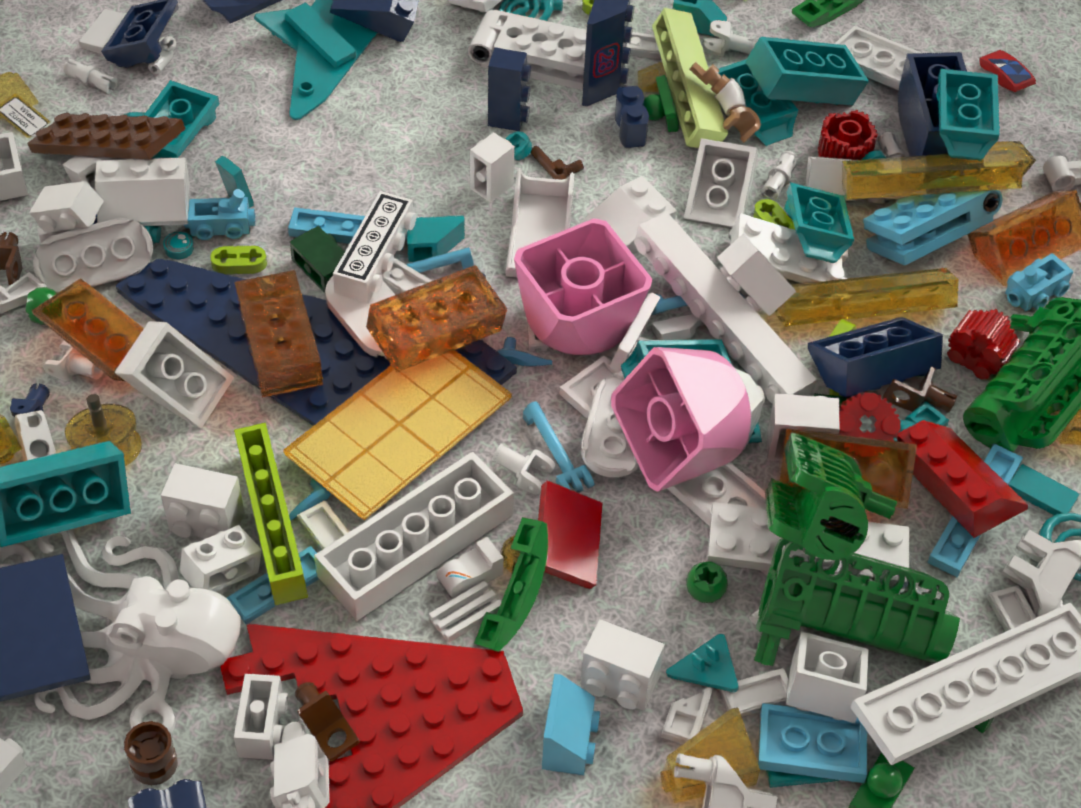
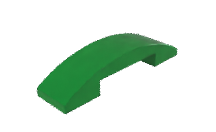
M806 0L794 7L791 13L807 26L816 27L847 13L864 0Z
M522 517L510 548L520 553L497 615L489 612L485 613L474 644L499 652L514 637L527 618L538 595L547 561L548 528L547 523Z

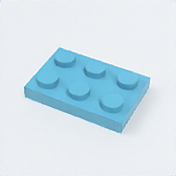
M762 703L757 769L865 783L867 776V731L858 718L855 723L844 720H835L833 717L811 711H802L796 707Z

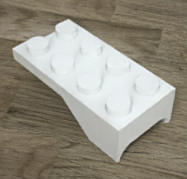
M517 169L506 276L517 277L514 257L518 249L570 228L574 192L573 172L570 173L568 178L559 180L528 177L523 174L522 169Z
M740 213L728 234L731 244L744 233L785 279L839 295L845 293L847 290V278L843 277L842 262H845L848 258V249L836 263L809 258L804 254L796 230Z

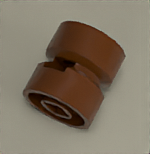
M148 721L134 726L127 733L124 740V750L134 777L142 784L151 786L162 784L169 780L176 771L178 760L173 740L167 727L158 722Z

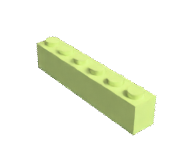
M664 7L653 23L652 28L686 146L699 148L701 138L722 142L728 135V130L723 127L724 117L719 101L714 97L716 94L710 89L712 86L709 83L705 85L689 70L695 62L705 71L709 68L692 13Z

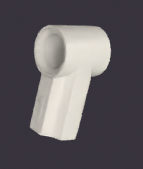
M1054 156L1044 163L1043 171L1054 192L1062 189L1068 191L1074 185L1081 184V160L1067 161L1064 156Z

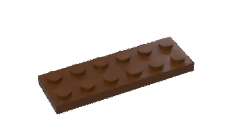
M66 112L56 116L54 122L48 127L37 131L36 137L27 144L32 153L150 160L186 128L182 119L168 118L167 116L153 118L145 115L128 117L127 115L108 116L107 114L89 115L88 113L78 115Z

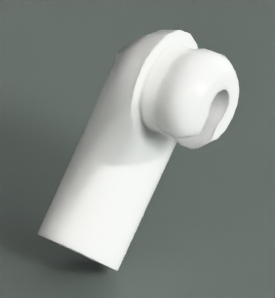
M172 36L161 37L158 40L162 51L159 54L160 57L148 65L151 73L158 75L172 60L173 50L176 48V41Z

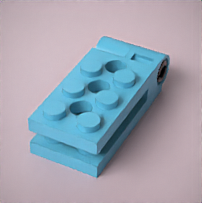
M952 175L945 182L939 181L931 186L923 187L919 192L909 197L900 198L895 204L878 209L874 214L864 218V229L876 234L866 239L867 248L876 254L905 266L994 221L993 215L1000 210L1002 205V193L993 187L959 175Z

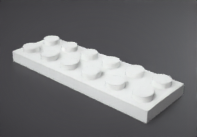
M713 502L707 562L769 571L775 547L781 537L769 530L767 509ZM868 522L867 536L855 553L909 568V527ZM798 549L797 551L790 552L789 556L791 558L793 555L804 557V561L808 562V555L802 550ZM824 559L822 568L828 569L832 565L833 560ZM841 561L834 574L839 572L841 568ZM849 564L848 570L853 575L861 573L870 576L872 580L873 573L869 569L858 570L852 568V565ZM884 570L882 576H880L881 585L888 570ZM898 575L891 578L889 587H893L897 583ZM905 577V583H904L902 589H905V586L908 585V581H907V578H906V577Z

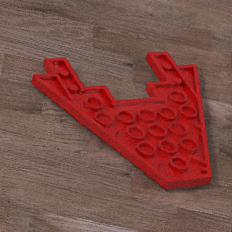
M249 624L247 625V630L253 652L230 657L220 665L227 695L242 692L245 674L280 676L281 682L295 678L297 687L303 683L312 682L319 694L327 691L333 700L337 699L340 712L360 742L350 749L352 755L338 758L333 762L329 761L330 802L325 808H400L523 716V707L504 651L497 652L489 649Z

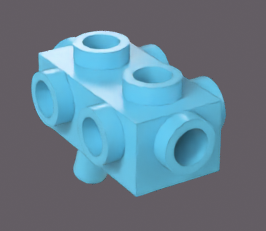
M235 189L231 198L189 199L188 224L184 225L185 229H190L191 236H197L201 240H209L213 235H226L231 239H237L242 234H250V226H255V209H249L248 197H244L245 194L240 189Z
M1053 253L1043 259H1036L1023 271H1016L1009 277L1005 292L1008 302L1014 307L1020 306L1025 311L1033 307L1038 310L1039 307H1044L1047 304L1049 297L1053 295L1061 297L1068 291L1073 270Z

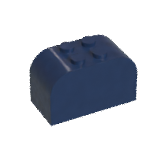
M907 53L898 90V113L911 163L922 165L925 168L972 166L976 160L951 158L939 133V101L936 94L940 69L967 71L962 53Z

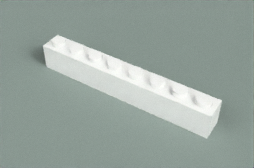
M666 211L640 224L634 241L637 250L642 255H645L654 266L655 271L666 279L674 293L683 298L690 307L691 312L696 317H699L707 326L710 334L716 339H722L730 357L736 360L747 374L751 375L754 382L762 388L767 399L773 404L775 394L810 396L817 379L746 299L728 282L721 271Z

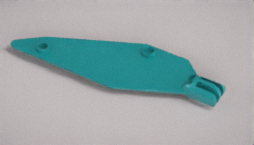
M316 0L311 7L356 50V57L334 68L299 34L289 113L290 117L294 120H300L327 100L377 34L375 31L330 13L332 0Z

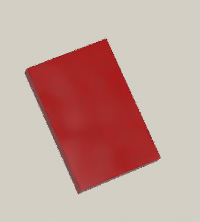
M548 480L541 485L538 521L547 523L548 552L544 572L584 588L592 589L597 583L603 502Z

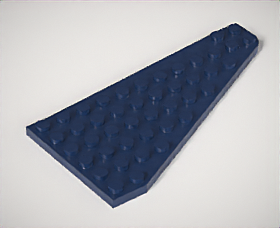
M156 259L148 263L138 274L128 276L116 285L117 292L137 309L156 322H167L196 347L315 428L431 337L498 387L517 373V366L483 340L418 324L416 344L409 353L394 359H385V356L378 354L375 357L369 355L360 347L329 309L324 299L171 260Z

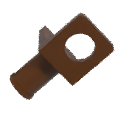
M3 232L0 235V270H6L10 286L19 280L23 267L19 247L17 246L19 243L18 236L9 232L7 239H5L7 232Z
M930 367L922 379L918 390L893 379L884 392L882 399L887 398V402H891L911 412L917 409L920 403L925 401L949 413L955 404L957 395L932 385L933 381L931 379L935 368ZM903 391L909 395V399L901 400L893 392Z
M312 682L303 683L296 689L295 697L302 704L297 713L312 735L315 736L329 761H335L359 744V738L327 691L319 694ZM334 733H346V740L342 745L338 747H330L328 745V741Z

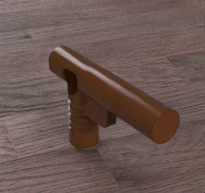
M534 146L530 152L553 179L563 180L570 176V173L573 172L575 174L584 169L581 160L574 161L568 165L561 159L553 162L539 146Z

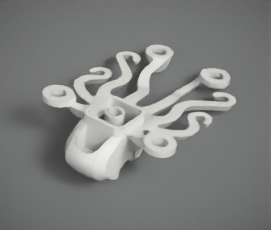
M73 530L59 532L63 536L73 566L83 580L103 588L119 587L129 589L117 601L110 602L97 599L85 594L67 573L74 606L88 613L106 617L112 621L111 625L99 631H80L84 647L102 648L109 655L105 666L100 668L88 667L91 680L84 682L102 684L120 681L121 686L109 697L92 706L79 703L68 686L36 693L34 696L35 705L43 712L53 713L56 707L53 704L47 703L45 696L49 692L56 691L59 693L64 709L71 716L91 720L105 716L117 709L131 697L143 680H147L152 686L150 696L134 707L130 716V727L132 729L140 724L146 715L157 713L163 718L162 725L167 727L171 734L175 728L176 719L173 709L164 700L170 678L181 679L189 674L203 673L216 668L228 659L235 648L240 635L241 617L231 602L221 595L229 590L232 585L216 592L202 588H190L186 581L179 580L175 561L163 548L143 546L115 556L112 554L113 548L116 546L127 547L131 544V540L124 536H116L106 542L101 550L103 559L113 566L125 565L142 558L155 559L162 572L163 587L159 581L152 577H139L127 573L99 572L93 569L87 562ZM50 535L37 539L39 549L46 554L54 551V546L48 542ZM13 544L0 547V568L10 566V564H3V561L8 556L14 554L22 556V563L35 560L33 552L25 545Z

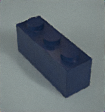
M494 47L488 65V126L520 131L522 123L528 122L530 106H526V103L529 101L531 87L527 86L526 82H529L531 65H527V53Z

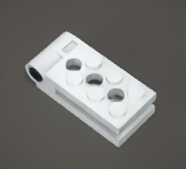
M489 10L485 13L468 48V55L474 62L481 64V67L488 68L494 47L527 53V65H531L530 78L583 90L586 29L499 10Z

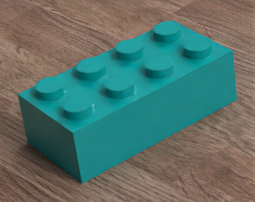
M760 36L745 61L753 77L761 87L763 94L767 99L854 105L869 82L846 45Z
M110 441L0 467V547L131 514L124 453Z

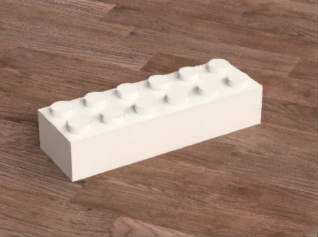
M472 451L315 554L317 577L352 617L358 621L513 516L514 492Z

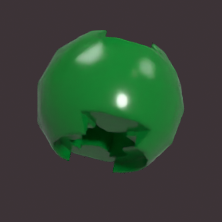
M39 287L29 292L26 302V313L29 314L28 317L33 323L48 325L58 319L61 301L58 299L59 296L55 290Z
M700 562L694 565L688 572L686 578L687 590L693 599L701 603H713L720 600L727 591V574L720 565L714 562Z

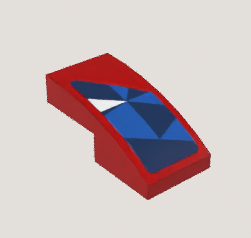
M1001 49L979 58L980 66L998 75V84L1008 90L1017 92L1036 84V79L1020 61Z

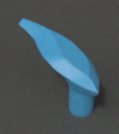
M513 337L505 338L503 348L497 350L498 353L511 363L520 366L552 365L553 362L552 360L516 350L517 341Z
M312 478L310 485L313 491L289 514L290 521L297 518V515L324 500L326 501L332 493Z

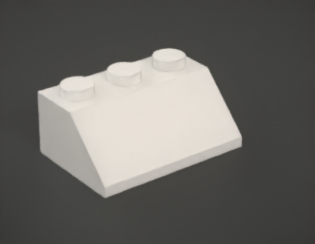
M186 158L97 161L95 192L104 200L97 213V223L115 218H129L143 226L188 224L190 181Z

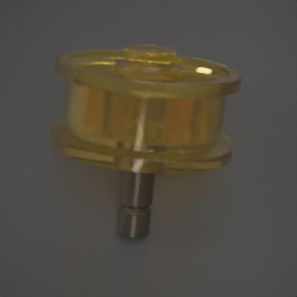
M97 394L89 395L86 398L88 408L75 414L65 427V437L68 444L72 447L71 450L110 441L124 453L125 466H127L137 458L142 449L141 437L136 431L137 422L134 413L129 408L119 404H101Z

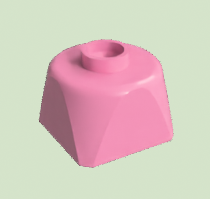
M591 219L517 250L514 257L520 294L530 328L537 338L548 347L571 355H593L618 345L637 317L652 284L651 276L607 221L600 219Z
M654 347L611 395V407L649 488L657 492L728 464L742 453L747 444L751 427V408L748 393L736 369L727 359L716 352Z

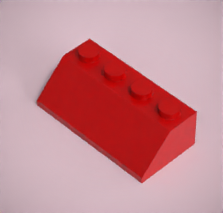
M922 420L897 433L899 460L973 538L1028 509V504L951 428Z

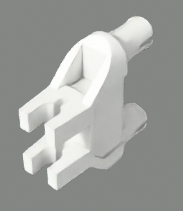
M1029 529L1026 535L1019 541L1016 549L1038 562V565L1035 567L1014 555L1006 563L1001 574L1024 588L1029 605L1036 617H1039L1064 606L1062 605L1063 601L1061 598L1077 570L1081 569V540L1053 543Z
M681 753L677 755L676 763L690 767L675 766L674 776L704 781L706 784L702 808H776L777 796L768 792L748 789L722 756L714 755L708 760L686 756Z

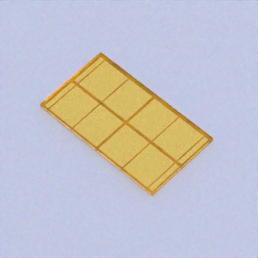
M431 333L283 449V453L360 518L366 520L512 398V393Z

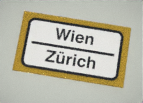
M16 93L0 104V116L27 138H30L50 123L46 117Z

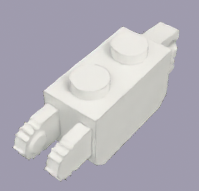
M292 721L283 729L282 743L274 745V761L270 763L274 778V787L270 788L271 800L275 808H325L330 802L329 760L321 751L315 736L305 734V729L299 721Z

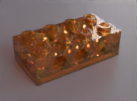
M474 265L370 304L366 328L395 371L400 372L500 332L507 313V307L478 267Z
M295 270L236 281L238 306L262 398L323 385L321 360ZM274 318H280L276 321H271Z

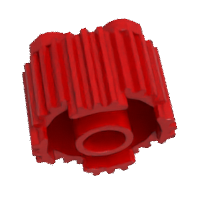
M857 109L849 112V114L845 112L842 115L837 113V116L836 113H829L825 120H823L818 144V156L862 160L866 154L874 151L878 134L875 125H872L869 119V115H864L863 111L858 112Z
M996 308L994 310H986L985 312L983 310H979V312L977 310H969L949 336L948 346L950 349L947 352L949 359L956 364L970 369L979 379H989L992 374H997L1002 366L1008 362L1020 343L1017 335L1013 333L1014 329L1010 328L1009 316H1004L1002 311L999 313Z
M865 392L849 397L841 403L842 405L839 406L840 430L837 441L841 442L840 447H845L844 451H851L852 455L857 454L858 456L868 457L885 452V449L890 448L889 444L895 443L893 438L898 437L897 433L900 431L901 421L898 418L899 414L894 413L897 409L891 407V402L887 403V398L881 399L880 394ZM861 417L871 420L870 426L872 430L870 432L868 430L864 432L860 430L859 427L862 425Z

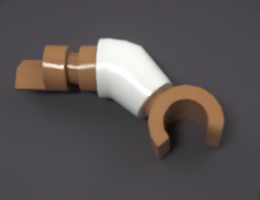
M696 62L690 67L689 70L705 85L709 83L712 86L710 89L716 94L714 97L720 102L725 114L728 116L723 123L724 129L729 130L734 126L740 132V140L745 143L760 129L761 123L758 115L751 108L746 107L743 90L733 78L729 79L724 74L722 76L718 74L720 70L714 64L706 71Z

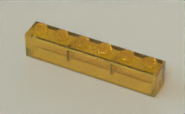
M1016 150L988 151L981 161L951 158L949 154L842 161V189L847 200L1022 188L1023 159Z
M947 268L793 284L791 286L796 292L775 310V314L784 327L840 321L841 319L850 320L958 307L959 279Z

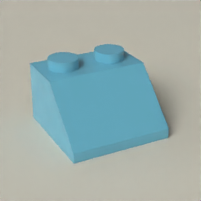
M554 674L543 739L542 769L584 776L585 765L593 764L596 743L589 742L591 732H598L600 711H594L595 697L561 674Z

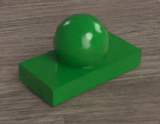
M665 75L655 77L659 95L650 94L645 97L643 106L648 111L649 120L658 121L665 116L668 131L678 132L677 114L667 77Z
M881 752L875 764L869 770L865 783H862L848 808H892L915 767L903 760L891 765Z

